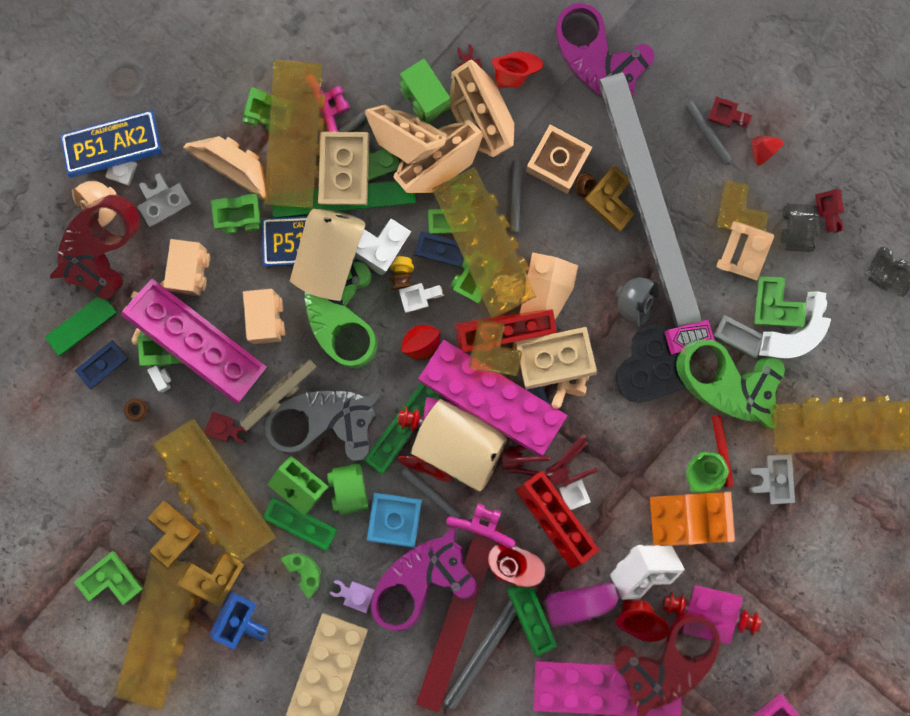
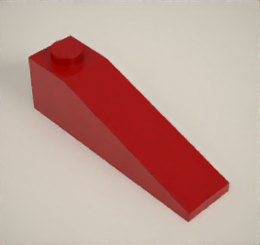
M553 309L454 324L458 348L463 352L557 333Z

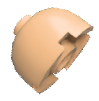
M87 181L72 189L74 202L77 207L81 205L82 209L99 198L107 195H117L112 187L107 188L103 183L97 181ZM101 208L98 218L101 227L110 223L115 217L116 212Z

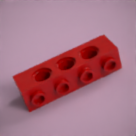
M543 471L531 476L514 489L570 568L583 564L599 551Z

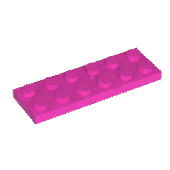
M153 278L122 311V317L235 404L241 401L267 368Z
M445 340L442 341L418 378V382L538 456L544 455L568 416Z
M535 661L534 711L637 716V706L629 700V684L615 669L614 664ZM681 697L668 705L651 709L646 716H681Z

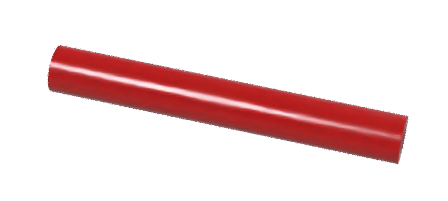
M721 415L712 416L718 454L723 456L729 471L724 487H733L734 482Z

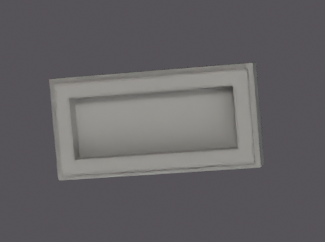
M723 315L713 334L714 338L754 359L757 358L760 352L763 334L726 315Z

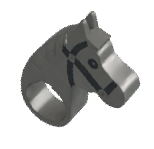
M316 391L295 396L284 401L272 414H269L265 424L267 439L277 451L284 454H296L305 450L324 433L332 430L338 439L346 444L345 452L348 459L352 462L363 461L369 453L367 429L372 419L376 418L373 406L379 400L380 394L363 397L359 394L345 391ZM284 412L304 413L303 416L309 423L308 435L298 446H281L272 437V424L276 417Z

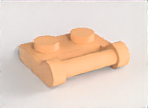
M733 221L731 226L732 233L722 259L718 260L716 267L758 280L774 239V234ZM741 233L747 234L748 236L737 264L731 263Z

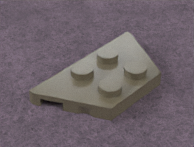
M309 359L304 365L300 364L290 370L255 402L246 414L247 417L240 422V425L247 431L267 412L272 414L281 405L279 402L285 395L289 398L298 390L297 384L316 368L315 364Z

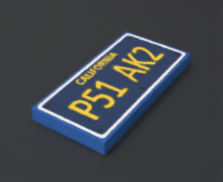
M152 110L60 135L69 178L162 153L156 120Z
M335 215V216H337V217H339V218L350 219V218H348V217H346V216ZM307 217L262 218L264 267L294 266ZM324 218V221L330 223L332 219Z

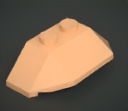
M473 60L467 61L452 71L450 87L451 110L458 123H463L465 120L470 119L483 133L478 151L495 157L513 146L514 121L495 81Z
M386 105L365 110V115L378 145L399 157L405 163L413 164L428 158L445 145L447 140L445 133L423 120L420 121L413 115L391 110V107Z
M470 119L465 120L463 123H454L438 129L447 135V140L443 147L428 158L413 164H408L401 160L398 170L393 177L406 193H434L473 163L483 133Z
M218 136L185 144L183 148L189 154L252 194L257 193L258 197L263 201L267 202L269 200L263 167L258 161L259 157L250 150H247L246 153L238 148L239 144L229 137L224 140Z

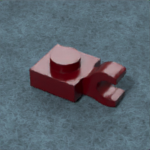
M716 96L707 121L728 128L734 122L741 127L748 128L752 115L737 111L738 103Z
M841 189L815 194L818 217L825 218L827 233L843 231V223L838 214L844 213Z

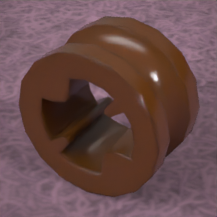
M401 274L390 277V281L393 282L391 290L412 286V283L409 282L411 275Z

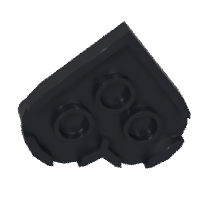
M659 324L646 325L639 329L632 337L630 346L632 356L623 361L620 367H618L616 375L617 387L628 401L648 402L686 388L677 372L676 363L679 353L671 355L664 333L669 330L667 327Z

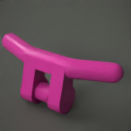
M308 74L305 80L318 102L328 132H338L334 117L351 109L348 101L344 100L342 87L338 86L332 88L329 92L323 93L314 75ZM335 100L336 106L331 108L328 102Z
M478 503L472 522L451 516L446 519L448 526L476 533L492 539L507 548L515 546L513 539L495 531L501 514L498 510L494 509V511L485 509L484 505ZM481 517L490 520L488 527L479 524Z

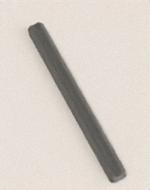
M509 600L445 698L444 704L449 708H456L516 616L511 600Z

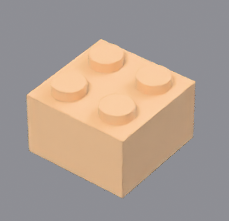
M549 125L527 165L526 172L568 194L585 164L592 146Z
M171 239L164 288L171 293L201 297V291H205L207 282L206 277H203L204 270L209 267L210 254L207 253V249L197 242Z
M273 289L243 291L247 340L252 344L282 342L281 336H285V324L280 319L279 312H283L282 297L280 298Z

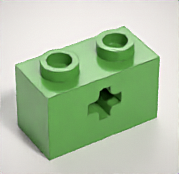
M292 456L278 468L268 483L270 488L304 516L318 502L328 488L324 482Z

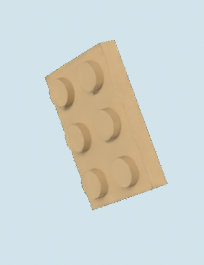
M321 132L318 204L367 205L370 136L368 132Z
M587 327L516 341L525 389L597 375Z

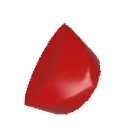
M758 136L752 140V156L755 164L760 166L769 160L781 148L784 141L778 137Z
M429 325L412 327L403 338L402 352L415 360L431 358L439 347L440 330Z

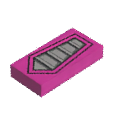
M709 320L664 332L671 355L681 352L692 341H715Z

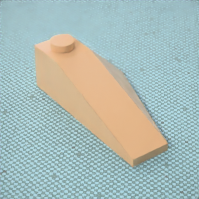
M532 252L520 313L553 309L556 320L574 289L578 265L557 257ZM516 341L513 344V350H517Z

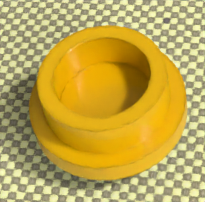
M398 256L394 258L390 269L396 275L409 274L413 272L414 265L412 264V259Z

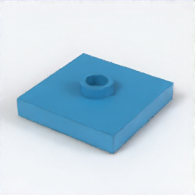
M374 493L367 541L415 548L422 500Z

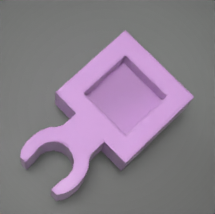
M335 580L334 583L341 586V591L339 593L330 591V594L334 597H345L343 605L367 613L375 590L352 581L349 588L343 582Z

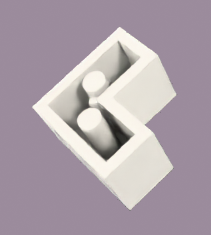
M393 219L387 222L378 238L364 229L354 258L366 264L378 274L383 275L411 231Z
M637 545L630 550V554L623 561L617 564V568L610 574V577L622 599H640L654 584H672L685 569L672 546Z

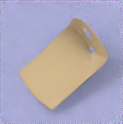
M313 209L306 219L290 282L311 295L341 301L347 277L366 226L365 222L350 214ZM335 215L346 216V217H348V218H350V219L339 218V217H337V216H335ZM324 218L332 219V221L330 223H326L324 221Z
M440 399L422 423L411 454L443 470L468 486L482 491L499 462L507 436L477 417ZM496 453L495 459L492 462L491 455Z

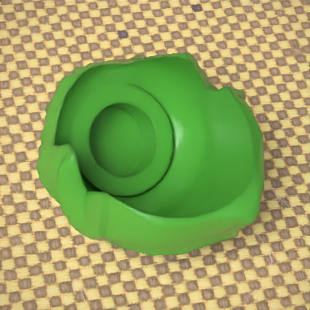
M700 452L688 463L686 470L690 491L692 493L705 494L720 490L726 482L729 471L723 456L720 454Z

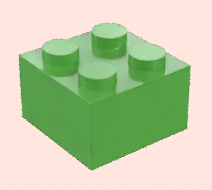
M425 58L400 73V91L406 101L411 99L414 107L413 111L420 121L424 119L429 124L451 110V98Z

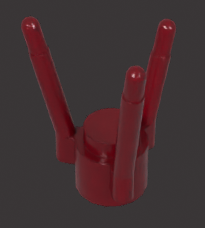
M582 435L555 464L546 470L547 475L556 486L562 483L566 487L570 483L598 471L597 468H593L570 478L568 476L571 474V471L566 464L587 446L588 443L584 441L586 439L585 435Z
M522 445L509 447V451L502 452L503 470H510V473L533 476L539 471L518 467H523V462L550 461L551 457H523L522 452L519 451L526 450L527 448Z

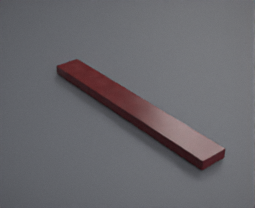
M480 519L479 524L488 527L489 522ZM496 525L495 531L500 533L502 526ZM476 533L473 535L464 566L477 582V593L469 600L461 599L453 594L416 705L438 713L440 711L489 567V553L497 543L492 539Z

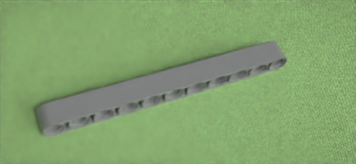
M621 72L599 79L603 99L675 326L678 328L701 322L697 302L626 77Z

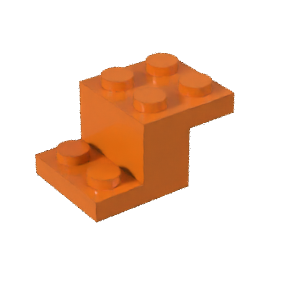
M731 492L650 497L653 545H691L735 541Z

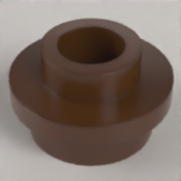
M588 173L580 174L575 181L574 188L576 194L586 197L597 184L595 178Z
M132 398L126 402L124 414L128 420L140 422L148 415V405L142 399ZM135 406L140 407V413L137 415L133 413Z

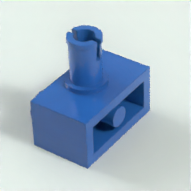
M230 591L209 636L213 640L235 650L243 633L262 642L265 636L257 631L267 635L268 627L250 620L257 604Z

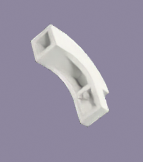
M818 291L808 292L804 328L798 327L789 334L763 332L759 355L775 358H793L806 354L815 348L824 338L831 321L829 318L822 317L827 308L826 293Z

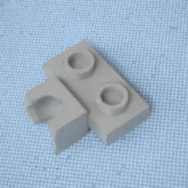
M161 173L155 175L157 181L155 189L151 190L146 183L139 184L147 201L137 207L149 227L192 204L181 184L178 183L169 188Z
M792 454L766 456L767 468L748 469L750 475H757L760 478L758 486L749 488L750 493L768 492L769 504L795 503Z

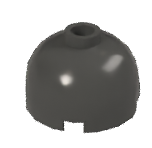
M637 277L626 282L624 286H620L615 298L618 300L617 307L623 319L639 327L640 325H645L655 309V305H652L654 297H659V283L647 278Z

